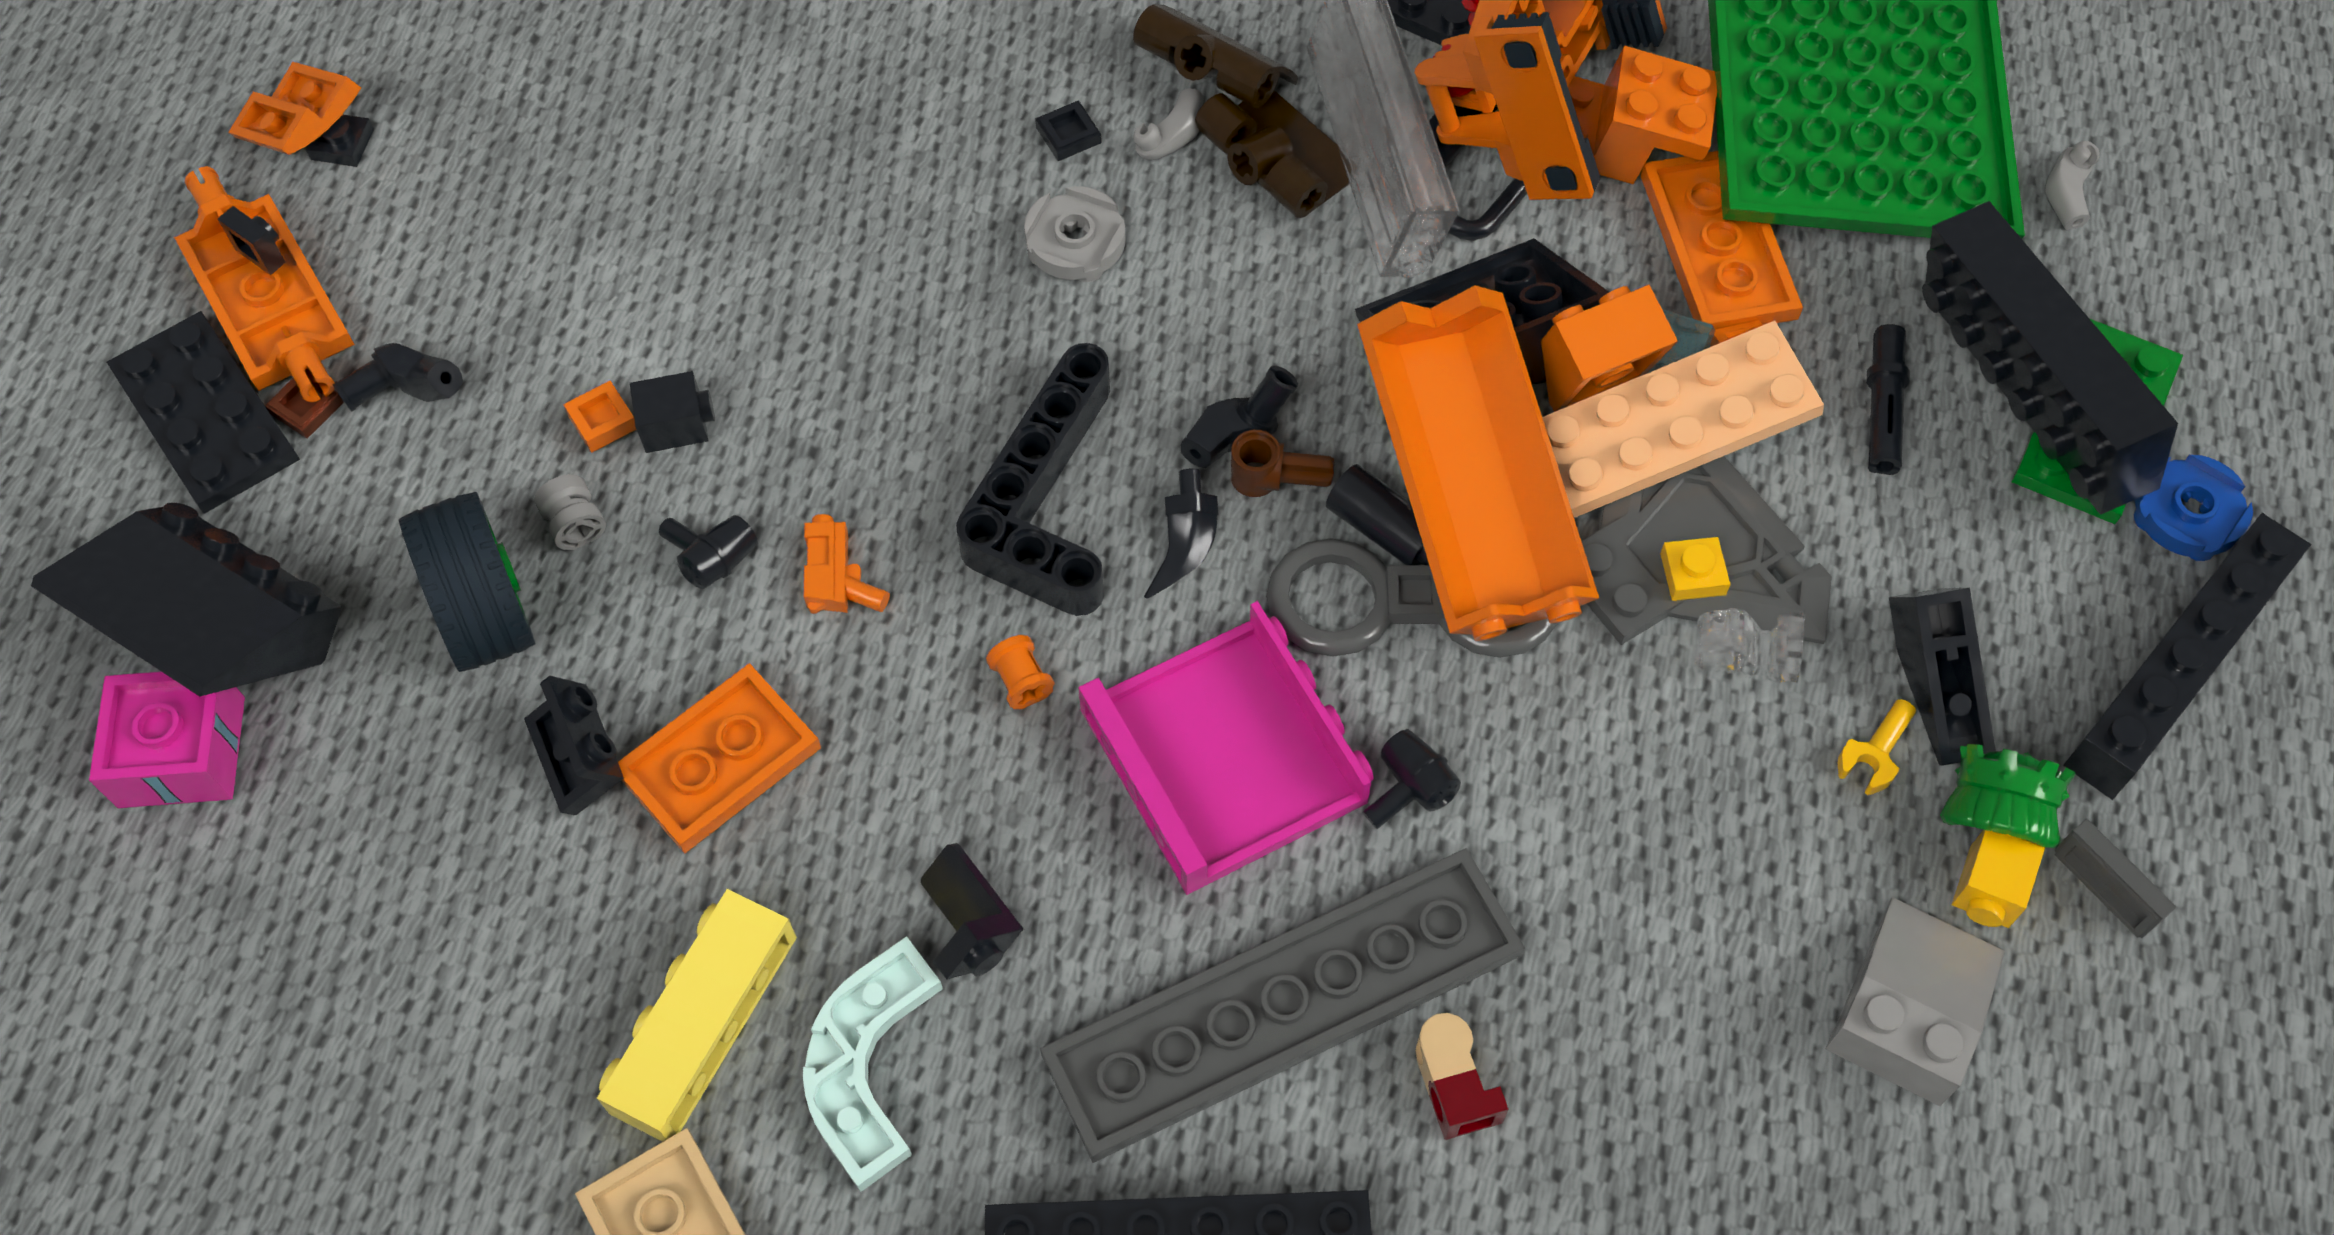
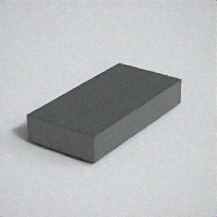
M2085 819L2074 828L2055 849V856L2137 938L2145 937L2177 908L2088 819Z

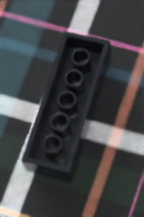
M1988 201L1933 225L1930 249L1926 254L1928 263L1926 281L1922 287L1923 297L1927 306L1934 313L1939 312L1949 324L1957 344L1962 348L1967 347L1977 359L1985 379L1990 384H1997L2008 398L2009 406L2015 417L2022 422L2026 421L2036 433L2040 446L2047 457L2052 460L2056 459L2068 473L2075 492L2083 499L2088 498L2101 515L2160 489L2178 422L1992 203Z

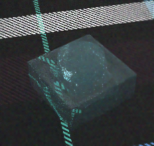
M1663 310L1678 342L1655 366L1661 368L1709 348L1715 333L1712 324Z

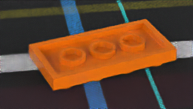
M1718 151L1708 152L1703 161L1682 156L1646 162L1640 176L1699 337L1710 335V330L1760 320L1763 325L1774 320L1776 323L1798 320L1803 306L1771 225L1768 223L1723 220Z

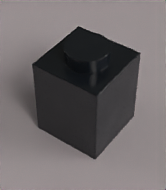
M693 371L630 383L635 427L646 453L709 441L706 422L715 421L713 403L709 390L699 391Z

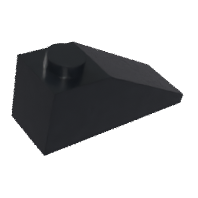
M1939 588L1889 597L1897 652L1938 764L1943 766L1960 763V746H1967L1968 744L1982 745L1984 754L1996 751L1970 588Z

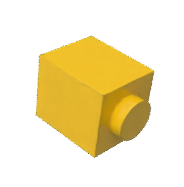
M1983 830L1970 846L1951 905L1965 910L1967 916L1978 924L1988 927H1999L2002 925L2009 928L2027 908L2045 847L2008 834Z

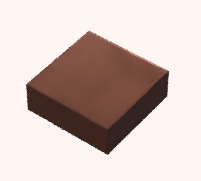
M292 378L265 407L272 416L305 438H308L344 402L335 391L326 397L318 383H314L313 386L321 400L308 402L302 398L300 390Z

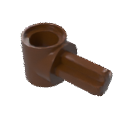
M1249 430L1240 434L1232 444L1231 482L1234 488L1245 496L1261 497L1269 494L1271 491H1280V483L1329 487L1333 482L1334 458L1324 455L1284 452V443H1278L1275 437L1268 432ZM1251 462H1258L1263 464V466L1251 467L1246 464Z

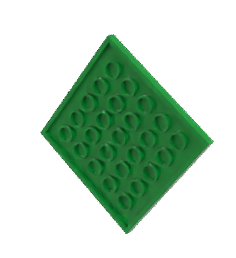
M1708 0L1712 68L1715 71L1717 84L1715 112L1723 220L1931 238L1933 225L1990 201L2022 239L2025 236L1997 0Z

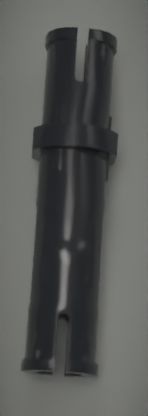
M1895 324L1881 325L1875 330L1873 335V363L1867 370L1866 384L1871 388L1868 469L1872 473L1894 475L1902 467L1904 389L1910 383V370L1905 366L1906 330L1902 326Z

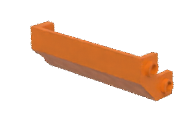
M1475 285L1432 308L1400 301L1358 323L1357 326L1449 633L1473 635L1475 641H1482L1500 636L1507 632V628L1544 619H1548L1549 623H1559L1581 615L1580 606L1599 599V595L1503 293Z

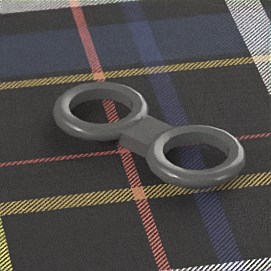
M1331 538L1306 542L1287 553L1271 573L1266 595L1271 617L1275 616L1280 621L1288 641L1307 652L1332 657L1360 652L1378 641L1390 624H1439L1452 641L1471 652L1501 658L1528 652L1544 642L1557 624L1549 623L1548 619L1527 623L1517 630L1507 631L1500 636L1482 641H1475L1473 635L1450 634L1429 565H1387L1386 567L1376 554L1357 543ZM1329 562L1348 565L1360 572L1371 585L1375 598L1374 608L1363 622L1351 629L1335 632L1316 629L1302 621L1291 606L1289 597L1290 587L1301 572L1313 565Z

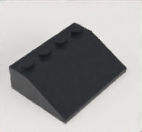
M1533 238L1356 308L1355 312L1359 321L1362 322L1400 301L1432 308L1475 285L1501 292L1505 298L1531 384L1546 382L1541 340L1554 325L1552 319L1562 311L1576 305H1581L1584 311L1600 305L1599 299L1609 293V291Z
M167 503L164 507L136 511L33 576L31 587L199 697L321 665L326 659L342 609L341 605L323 595L322 590L317 585L299 580L280 568V563L277 560L256 553L240 543L237 535L230 531L216 528L199 517V513L194 508L181 503Z

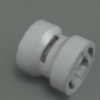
M567 474L549 480L539 488L534 498L542 518L550 522L549 532L557 547L563 550H575L600 538L606 528V522L598 506L590 503L592 495L584 479L578 475Z

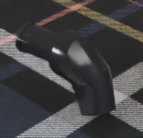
M388 343L374 348L375 352L371 354L372 361L338 382L335 381L333 386L352 412L356 407L391 386L395 390L400 387L404 393L426 402L447 399L459 390L463 379L459 368L451 361L426 355L401 344Z
M1271 366L1251 397L1226 399L1207 406L1182 441L1181 453L1190 463L1206 469L1225 453L1231 452L1232 444L1240 434L1249 430H1262L1273 435L1278 428L1276 415L1291 393H1294L1297 389V379L1288 370L1279 366Z

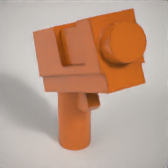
M818 514L813 516L812 523H804V538L807 544V565H804V600L810 613L816 614L821 610L848 613V600L878 612H883L888 604L890 593L861 582L862 571L858 564L848 565V530L846 522H834L832 516Z

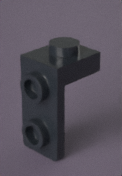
M958 843L946 845L921 877L922 886L957 931L933 961L946 980L970 973L974 976H981L994 968L1024 928Z

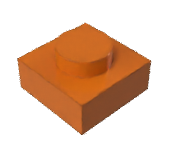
M611 380L563 404L568 417L591 453L637 430L633 414Z

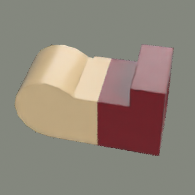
M1450 1013L1436 1014L1428 1018L1421 1028L1415 1050L1417 1062L1444 1140L1503 1124L1509 1110L1500 1086L1484 1091L1470 1054L1473 1044L1472 1031L1467 1022L1459 1016Z

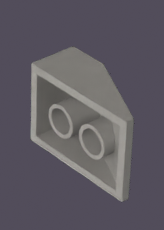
M1892 897L1825 1049L1941 1106L1962 1084L1984 1028L2005 951Z

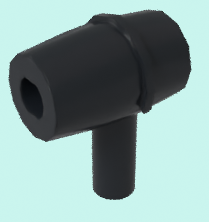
M737 515L731 516L704 534L699 535L673 518L665 519L659 527L661 537L683 550L677 556V564L682 575L689 583L702 590L721 577L725 578L730 575L731 570L758 544L753 529L745 520Z
M1401 730L1393 735L1381 750V758L1398 780V783L1366 808L1363 814L1378 829L1414 799L1430 812L1438 810L1454 799L1460 789L1461 781L1447 764L1448 760L1443 755L1438 754L1411 730Z

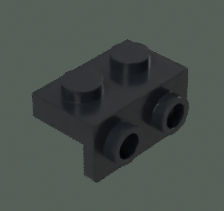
M548 676L540 683L546 701L526 716L524 720L560 813L577 815L621 781L624 776L615 756V745L606 734L597 712L596 698L587 685L555 676Z

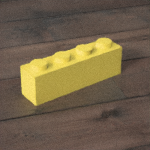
M726 889L718 904L712 903L704 911L697 926V938L686 955L680 954L672 962L666 974V987L654 1006L649 1005L641 1012L633 1028V1041L621 1059L616 1058L608 1065L599 1084L601 1092L597 1099L610 1115L662 1142L679 1133L684 1127L797 939L788 918L729 889Z

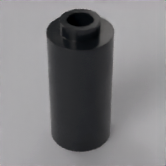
M1355 464L1346 470L1333 486L1326 501V508L1403 564L1420 565L1422 563L1423 565H1429L1410 501L1359 464Z

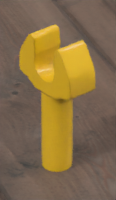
M1898 699L1869 742H1858L1854 739H1849L1838 756L1839 778H1846L1856 763L1865 762L1874 770V775L1865 789V794L1872 795L1888 788L1899 772V767L1892 762L1889 753L1916 714V708L1910 702Z

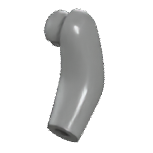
M1188 88L1181 91L1170 114L1158 125L1150 123L1147 128L1145 123L1136 128L1133 139L1136 143V151L1140 157L1147 160L1160 159L1182 148L1197 136L1199 129L1197 128L1195 118L1204 102V97L1199 90Z
M2080 141L2074 147L2066 148L2056 161L2045 185L2048 201L2065 230L2081 227L2090 219L2083 192V183L2092 171L2093 165L2099 161L2100 153L2099 149L2089 141Z

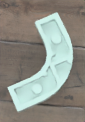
M907 936L852 974L832 993L823 1005L811 1028L813 1034L807 1050L805 1067H803L805 1097L814 1123L826 1144L860 1192L912 1155L909 1147L878 1106L869 1089L868 1062L877 1041L893 1024L943 989L941 981Z

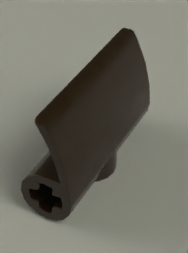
M1153 4L1148 6L1135 25L1133 33L1135 45L1169 63L1175 64L1178 72L1186 79L1195 81L1217 76L1216 85L1219 89L1255 108H1259L1267 102L1273 93L1279 77L1294 85L1297 84L1298 77L1291 69L1166 5Z
M1273 90L1267 102L1259 108H1255L1243 101L1237 105L1226 94H1216L1202 105L1195 118L1199 131L1227 155L1229 167L1238 181L1244 185H1252L1257 182L1297 218L1307 216L1361 175L1362 166L1275 90Z

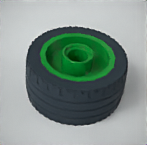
M477 492L457 495L455 498L439 501L438 504L425 506L421 510L417 509L399 518L402 535L425 598L450 657L459 672L494 663L498 659H505L536 644L517 594L521 589L503 543H498Z

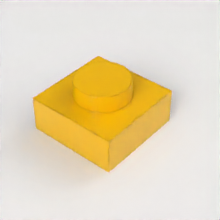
M1718 537L1664 542L1660 555L1672 601L1724 596L1727 594L1731 584Z

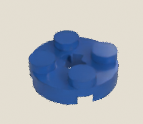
M2188 455L2186 460H2173L2169 462L2171 459L2169 457L2160 489L2135 499L2136 509L2133 514L2135 523L2165 549L2179 555L2188 556L2196 561L2210 560L2214 555L2228 551L2238 542L2252 521V502L2247 507L2246 499L2241 493L2246 486L2233 470L2215 459L2202 455ZM2181 498L2185 503L2190 498L2201 503L2199 511L2203 514L2189 511L2183 505Z

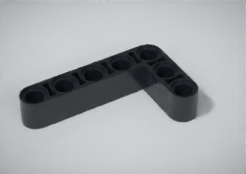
M1091 343L1076 344L1063 354L963 509L956 523L961 558L966 566L1075 616L1088 615L1102 604L1104 588L1101 561L1090 550L1034 526L1030 522L1108 399L1110 393L1108 356L1102 348ZM1082 376H1091V378H1085V379L1080 378V377H1082ZM1057 415H1067L1065 418H1054ZM1031 455H1043L1039 459L1027 458ZM1007 495L1019 496L1013 500L1006 501L1001 499ZM982 536L992 537L987 542H974L975 539ZM1034 557L1040 559L1035 564L1027 565L1020 563L1027 558ZM1077 579L1089 581L1088 584L1079 587L1068 584Z

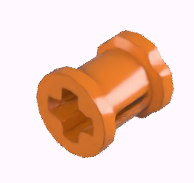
M1017 635L1001 641L988 652L986 657L989 668L999 673L1008 690L1006 699L1009 706L1019 710L1046 699L1053 692V686L1055 685L1051 675L1042 672L1033 655L1034 643L1027 635Z

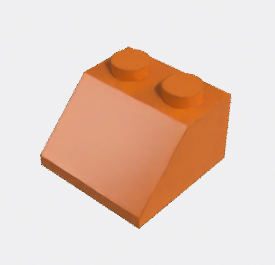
M1650 284L1630 292L1628 286L1617 288L1600 298V305L1585 311L1581 305H1576L1562 311L1552 319L1554 325L1541 340L1549 404L1554 412L1647 374L1678 342Z

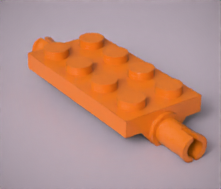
M208 166L198 168L205 180L203 184L199 182L194 171H191L185 177V185L199 206L198 218L193 229L174 238L256 389L260 391L292 375L304 400L308 402L321 400L313 386L314 383L319 384L326 397L329 396L335 389L333 386L335 382L329 376L321 361L355 344L272 198L267 194L252 202L238 200L227 194L217 172L213 168ZM232 206L251 219L256 215L260 216L278 234L279 239L275 243L286 263L272 275H269L237 252L223 230L218 218Z

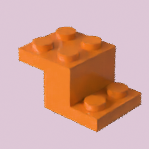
M1624 45L1605 84L1574 76L1568 87L1583 136L1589 140L1599 175L1634 184L1654 147L1701 161L1704 160L1710 149L1717 97L1715 71Z

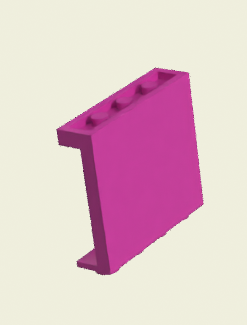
M1258 601L1250 604V621L1107 690L1104 688L1099 677L1078 687L1082 714L1186 895L1368 804L1371 781L1374 779L1369 762L1360 750L1352 752L1342 736L1345 734V730L1337 711L1330 704L1323 706L1314 691L1316 690V682L1311 670L1303 660L1295 661L1286 647L1288 646V638L1282 624L1275 616L1268 618Z

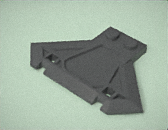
M1725 456L1604 505L1600 530L1582 540L1599 595V599L1591 601L1587 605L1620 645H1623L1668 616L1820 644L1825 642L1832 576L1820 563L1806 570L1794 556L1803 551L1805 546ZM1718 537L1731 584L1727 594L1724 596L1672 601L1660 555L1664 542ZM1776 569L1786 582L1780 584L1770 571Z

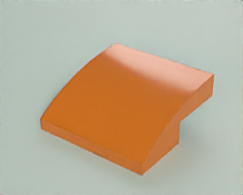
M292 62L271 97L252 92L228 133L235 138L291 155L306 147L326 132L350 106L361 90V87L347 76Z

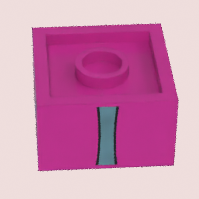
M163 672L104 676L89 781L117 808L233 800L245 701L244 695L237 687L199 697Z

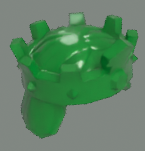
M1968 744L1967 746H1960L1961 764L1955 770L1958 775L1956 781L1957 788L1948 798L1940 814L1943 822L1950 826L1963 825L2005 835L2008 834L2037 843L2045 848L2057 847L2060 842L2057 809L2069 797L2067 788L2076 773L2068 768L2063 772L2057 771L2058 763L2045 759L2039 761L2028 752L2020 754L2015 750L2003 749L2002 751L1984 754L1982 745Z

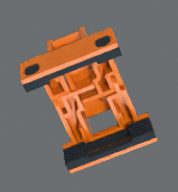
M1462 0L1464 9L1471 12L1468 17V22L1471 26L1469 34H1462L1442 40L1441 51L1436 52L1433 58H1428L1419 63L1414 71L1418 83L1425 85L1439 123L1436 132L1440 142L1448 145L1460 144L1497 148L1506 175L1524 182L1529 200L1591 199L1599 183L1600 175L1589 140L1583 136L1568 87L1594 43L1596 50H1606L1610 43L1612 49H1618L1620 44H1622V47L1624 45L1629 47L1632 44L1633 48H1638L1640 43L1643 44V48L1649 47L1650 43H1653L1654 47H1659L1667 30L1660 0ZM1497 104L1499 111L1493 112L1495 105ZM1454 105L1482 111L1483 114L1458 117Z

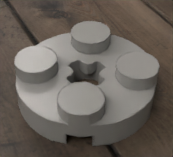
M1082 186L1065 188L1066 194L1057 195L1051 199L1050 193L1039 198L1028 211L1024 223L1028 257L1038 268L1057 278L1091 282L1099 279L1104 271L1111 268L1118 261L1125 247L1126 234L1124 219L1118 213L1117 205L1112 198L1101 191ZM1076 227L1083 228L1084 236L1078 239L1067 238V235L1063 232H1073Z

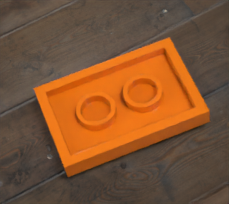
M749 663L619 760L618 764L624 776L621 781L685 854L820 750L821 745L818 737Z

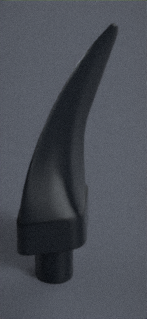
M1189 468L1180 470V494L1165 497L1169 547L1164 562L1144 595L1146 599L1156 595L1196 569L1205 560L1213 544L1217 529V516L1219 515L1218 498L1215 495L1201 492L1199 469Z

